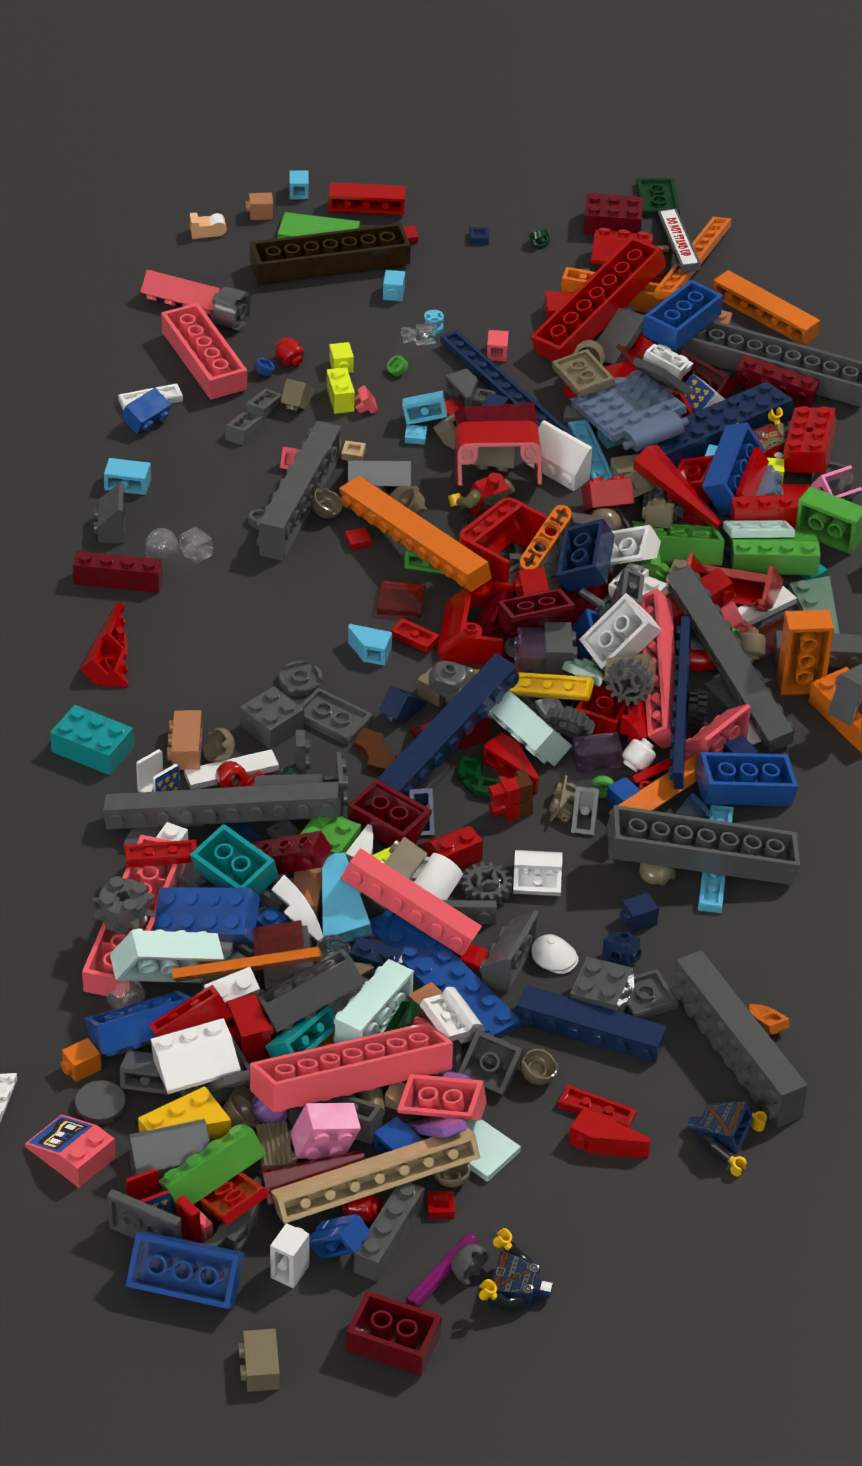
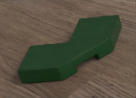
M461 757L457 770L459 782L474 798L491 800L488 786L499 784V779L481 777L483 760Z

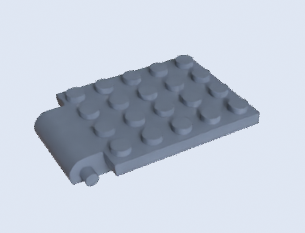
M635 370L623 378H615V385L580 398L576 395V397L570 399L571 406L612 442L620 439L625 441L623 442L625 450L633 448L638 452L647 446L655 445L684 433V426L689 425L687 417L681 419L679 416L687 412L686 405L641 370Z

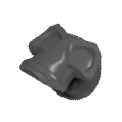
M439 661L434 664L429 673V684L432 690L439 695L445 696L450 702L474 677L475 670L458 663Z

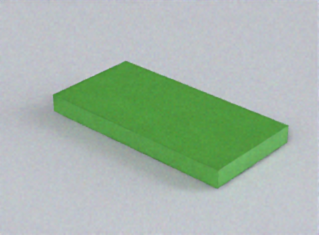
M285 212L277 238L360 228V221Z

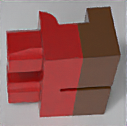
M525 768L516 771V777L507 779L504 776H499V784L488 786V793L492 802H488V809L492 817L504 815L506 821L533 815V783Z

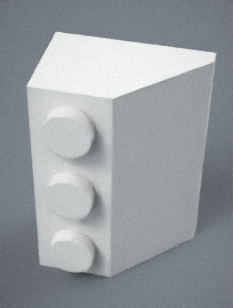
M542 421L538 428L542 455V473L570 490L575 491L590 480L592 447L547 421ZM526 462L527 465L534 468V463Z
M651 525L612 531L615 537L610 565L657 558L661 541Z
M625 593L579 640L599 667L605 671L607 658L638 655L662 630L651 615Z
M224 1018L151 1039L154 1062L168 1094L209 1083L222 1076L241 1072L232 1037Z

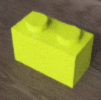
M347 367L327 369V392L334 414L354 412L355 392Z

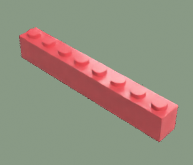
M657 588L642 595L640 606L651 615L662 631L642 650V654H650L656 665L654 689L645 700L647 734L661 749H665L671 746V734H675V731H672V718H676V716H673V702H677V700H674L673 688L678 686V684L674 682V671H677V669L675 668L676 653L672 601Z

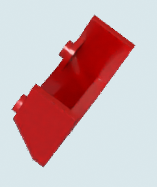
M528 420L461 422L456 426L454 432L455 485L462 486V465L473 464L477 460L478 447H520L521 458L527 463H534V483L542 484L540 437L538 426L534 422Z
M503 498L460 531L459 543L488 561L492 581L508 582L510 560L500 556L498 553L511 543L520 547H528L548 516L514 498ZM553 528L545 530V533L549 536L557 534Z
M689 553L686 567L691 566L694 573L697 572L700 578L719 568L717 566L704 565L693 553ZM769 566L768 574L720 567L734 584L737 596L731 601H734L735 604L755 607V610L767 612L768 609L773 608L783 585V578L774 566Z
M489 580L472 592L464 587L448 599L437 647V655L440 659L450 662L485 665L495 653L503 656V638L482 636L480 625L466 621L469 607L483 609L488 598L505 589L513 596V583Z

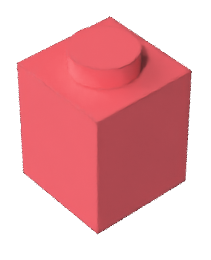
M489 330L487 357L491 361L507 362L509 331Z

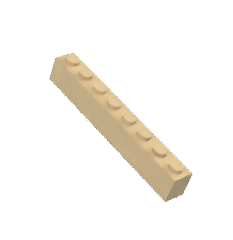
M467 1127L466 1131L447 1138L431 1137L271 1190L277 1215L285 1224L480 1159L481 1157L475 1134Z

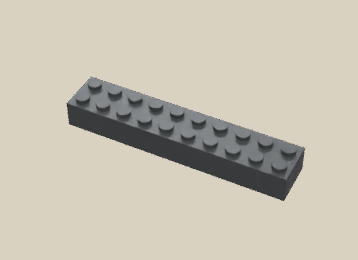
M712 321L676 351L671 349V351L680 355L682 350H685L707 364L734 372L737 371V366L744 355L754 357L819 379L817 395L853 406H862V361L718 321Z

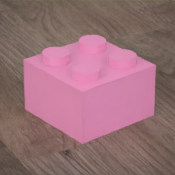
M306 1103L290 1132L297 1159L307 1158L314 1160L347 1153L361 1129L354 1103Z

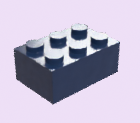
M604 519L564 529L556 576L567 593L580 590L582 587L586 589L607 584L615 535Z

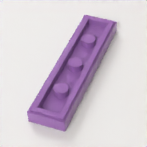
M427 1116L408 1123L416 1134L442 1138L461 1133L467 1129L465 1120Z

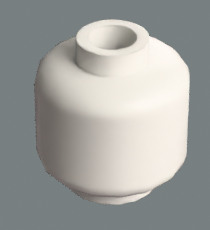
M644 738L641 741L633 739L622 753L623 763L636 773L639 770H646L656 757L655 752L652 750L654 745Z

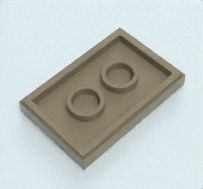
M588 349L552 362V368L578 398L615 385L614 377Z

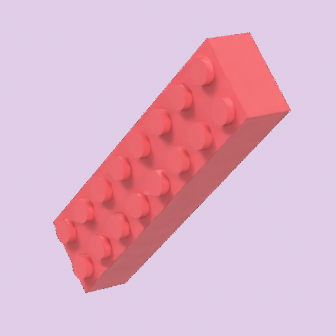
M140 835L137 844L167 842L171 840ZM187 863L126 868L122 878L143 882L147 887V893L155 894L156 898L149 904V909L156 913L160 887H176L177 877L183 874ZM156 915L148 917V922L141 928L143 931L154 930ZM103 922L82 971L84 992L131 1001L138 981H116L110 958L111 952L128 934L112 932L106 928V924Z
M429 1022L252 1062L250 1063V1091L272 1112H284L286 1109L304 1107L306 1103L329 1101L332 1098L351 1096L354 1093L365 1090L372 1091L377 1087L396 1085L398 1082L407 1081L410 1074L439 1075L444 1071L452 1070L453 1042Z

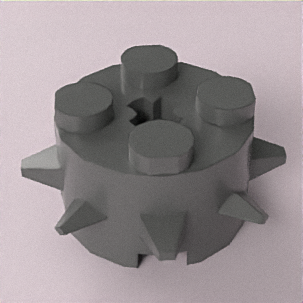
M120 876L113 877L101 889L100 896L93 897L92 899L100 904V909L93 914V918L102 920L106 924V928L112 932L128 934L131 929L143 928L148 922V917L156 915L155 912L149 909V904L156 896L155 894L147 893V887L143 882L125 879Z

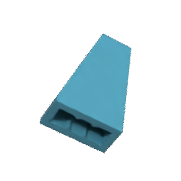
M345 852L329 855L322 867L323 937L327 950L355 941L358 937L365 938L373 935L359 890L340 879L349 864Z

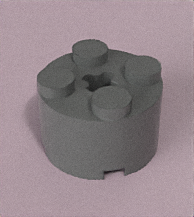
M228 286L223 287L219 293H215L212 299L214 304V310L211 315L212 323L241 331L247 324L244 322L245 317H250L252 310V297L248 295L250 293Z

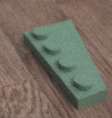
M830 576L790 582L789 591L797 597L796 604L799 610H830L834 625L833 633L840 634Z

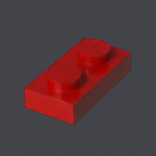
M403 618L390 630L392 638L425 653H428L439 642V634Z

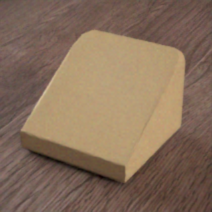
M398 1082L396 1085H390L385 1093L384 1106L397 1110L406 1084Z

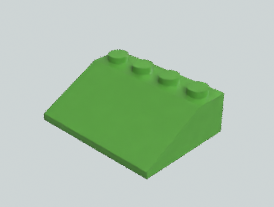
M632 521V528L645 526V522ZM673 524L671 528L651 526L661 541L658 551L661 563L672 566L674 559L687 561L689 553H693L704 565L722 566L725 541L720 532L712 526Z
M794 529L795 537L731 538L729 536L731 568L768 574L769 566H774L780 575H818L820 563L819 541L814 530Z

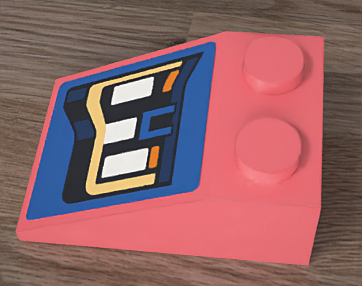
M62 1114L25 1143V1147L78 1188L116 1158L115 1138L95 1124Z

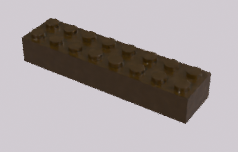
M402 223L253 241L250 242V262L258 284H267L276 281L305 279L315 276L410 264L411 245Z

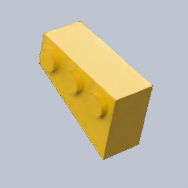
M204 1086L139 1117L138 1125L139 1132L205 1119L209 1140H214L228 1134L231 1129V1119Z

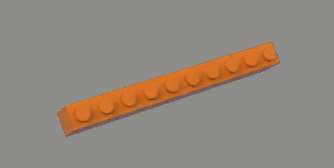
M358 476L339 488L341 493L340 500L344 507L354 511L357 516L363 517L370 525L376 526L382 533L392 537L395 542L404 545L408 551L414 552L420 559L426 560L433 568L442 571L461 587L464 586L472 592L492 579L488 561L362 477Z

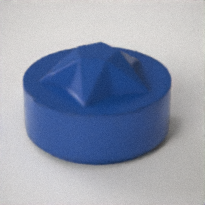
M258 358L254 364V369L261 375L271 376L275 366L268 359Z

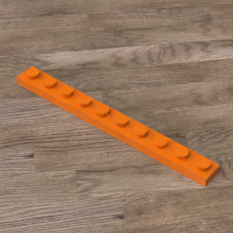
M712 217L692 242L701 264L731 227V218ZM676 262L654 290V298H661L664 301L687 283L696 271L682 273Z

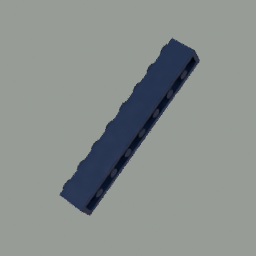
M495 653L377 780L402 794H405L409 789H417L422 783H425L429 779L430 774L443 764L445 758L458 748L460 742L473 732L481 719H485L489 711L502 701L510 688H514L520 679L517 666Z

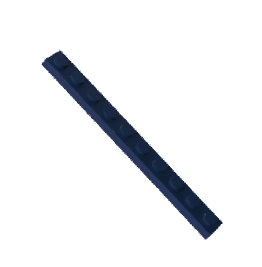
M458 330L440 337V343L493 391H496L497 395L508 397V404L534 403L538 428L541 422L545 420L575 437Z
M682 616L681 625H677V638H680V640H676V654L679 655H675V668L679 669V671H674V682L678 686L673 688L674 700H677V702H673V716H676V718H672V731H675V734H671V747H674V750H670V764H673V766H669V780H674V789H684L692 634L690 616Z

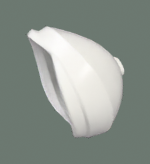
M546 934L540 936L532 945L531 956L533 961L541 968L550 972L565 974L574 969L578 963V956L574 948L556 935Z

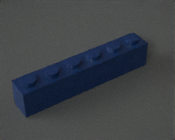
M529 985L525 986L516 1005V1016L526 1026L566 1036L594 1046L640 1058L641 1060L656 1063L665 1043L667 1029L665 1025Z

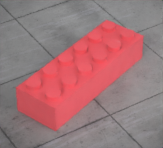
M199 303L161 313L162 333L210 400L248 389L247 369Z

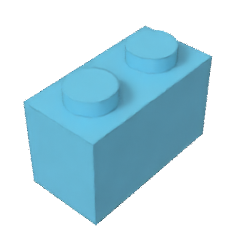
M443 391L403 398L402 406L407 425L447 417Z
M109 458L104 472L105 490H111L117 484L124 483V492L146 495L151 481V463Z

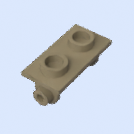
M567 775L564 776L561 782H556L553 787L552 794L554 798L549 806L551 822L555 816L563 822H568L573 816L576 787L573 783H567Z

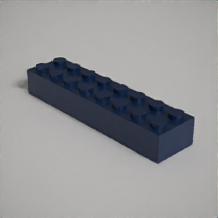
M769 382L761 383L758 386L686 416L689 420V425L684 426V433L655 445L662 449L677 468L681 459L703 457L709 444L718 446L726 425L747 422L752 430L769 423L775 425L774 422L769 420L768 413L773 409V413L777 416L776 409L778 407L783 410L780 423L784 424L791 421L793 399Z

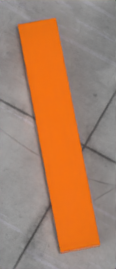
M694 755L685 761L684 789H674V780H669L668 772L617 806L651 811L656 810L697 782L694 770L698 759Z
M312 947L174 968L172 976L176 982L233 974L248 967L253 971L322 960V953L320 948Z

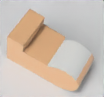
M190 213L192 239L222 236L227 231L225 218L222 214L216 213L211 216L198 217L197 213Z

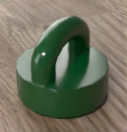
M546 228L529 234L532 244L537 248H543L550 242L549 233ZM545 238L543 243H537L538 240Z

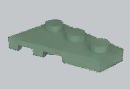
M574 658V661L564 662L562 670L575 676L592 677L594 684L599 687L603 683L605 671L599 667L593 658L591 660Z

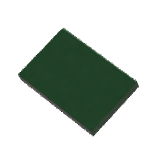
M674 178L636 179L638 197H643L642 217H658V211L677 209L680 215Z

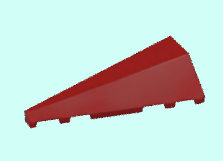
M658 445L647 446L634 460L633 470L667 491L666 497L716 530L722 526L721 521Z
M121 602L113 607L80 668L95 685L121 688L129 685V680L126 679V673L129 669L125 665V659L128 657L127 633L123 631L126 619L122 618L125 606Z
M641 700L638 705L632 702V705L627 708L628 714L622 715L620 733L628 735V745L633 739L641 741L644 738L648 741L646 702Z

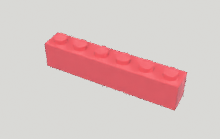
M361 848L351 859L340 878L460 956L464 955L482 927Z

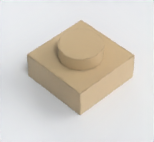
M345 441L341 460L362 461L366 451V443Z

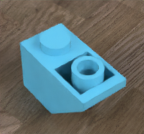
M349 624L348 643L363 662L385 666L392 649V632Z

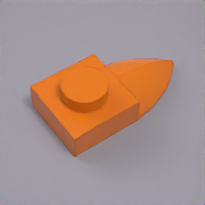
M749 1004V1011L767 1034H777L784 1029L790 1028L789 1018L775 1009L764 1005Z

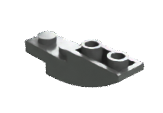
M257 1176L254 1181L262 1185V1178ZM261 1202L229 1225L221 1223L217 1232L210 1239H206L203 1244L240 1252L256 1226Z

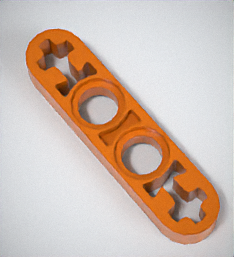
M558 505L552 510L522 554L519 561L520 570L535 569L541 566L571 521L572 511L568 506ZM564 513L565 517H562L558 524L556 522L558 515ZM553 528L557 534L549 536L545 533V530ZM536 544H543L546 550L538 552L534 546ZM533 556V564L529 565V567L525 566V563H528Z

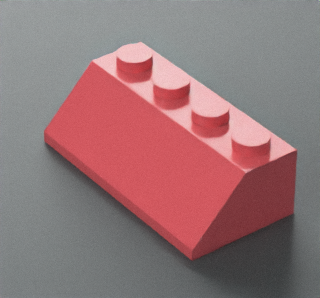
M146 270L141 288V293L146 295L148 300L157 302L158 299L164 300V304L175 306L177 303L182 305V307L199 303L204 312L209 316L212 315L214 310L213 296L221 291L220 288L151 270Z

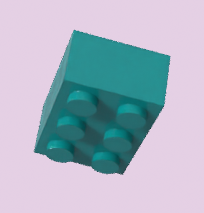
M74 705L50 732L51 750L53 753L108 775L115 771L134 748L132 727L77 705Z
M225 824L219 827L190 854L195 871L218 888H250L259 896L279 877L274 859Z

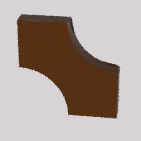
M362 728L354 742V749L366 756L368 770L383 773L396 760L397 755L389 752L384 747V734Z

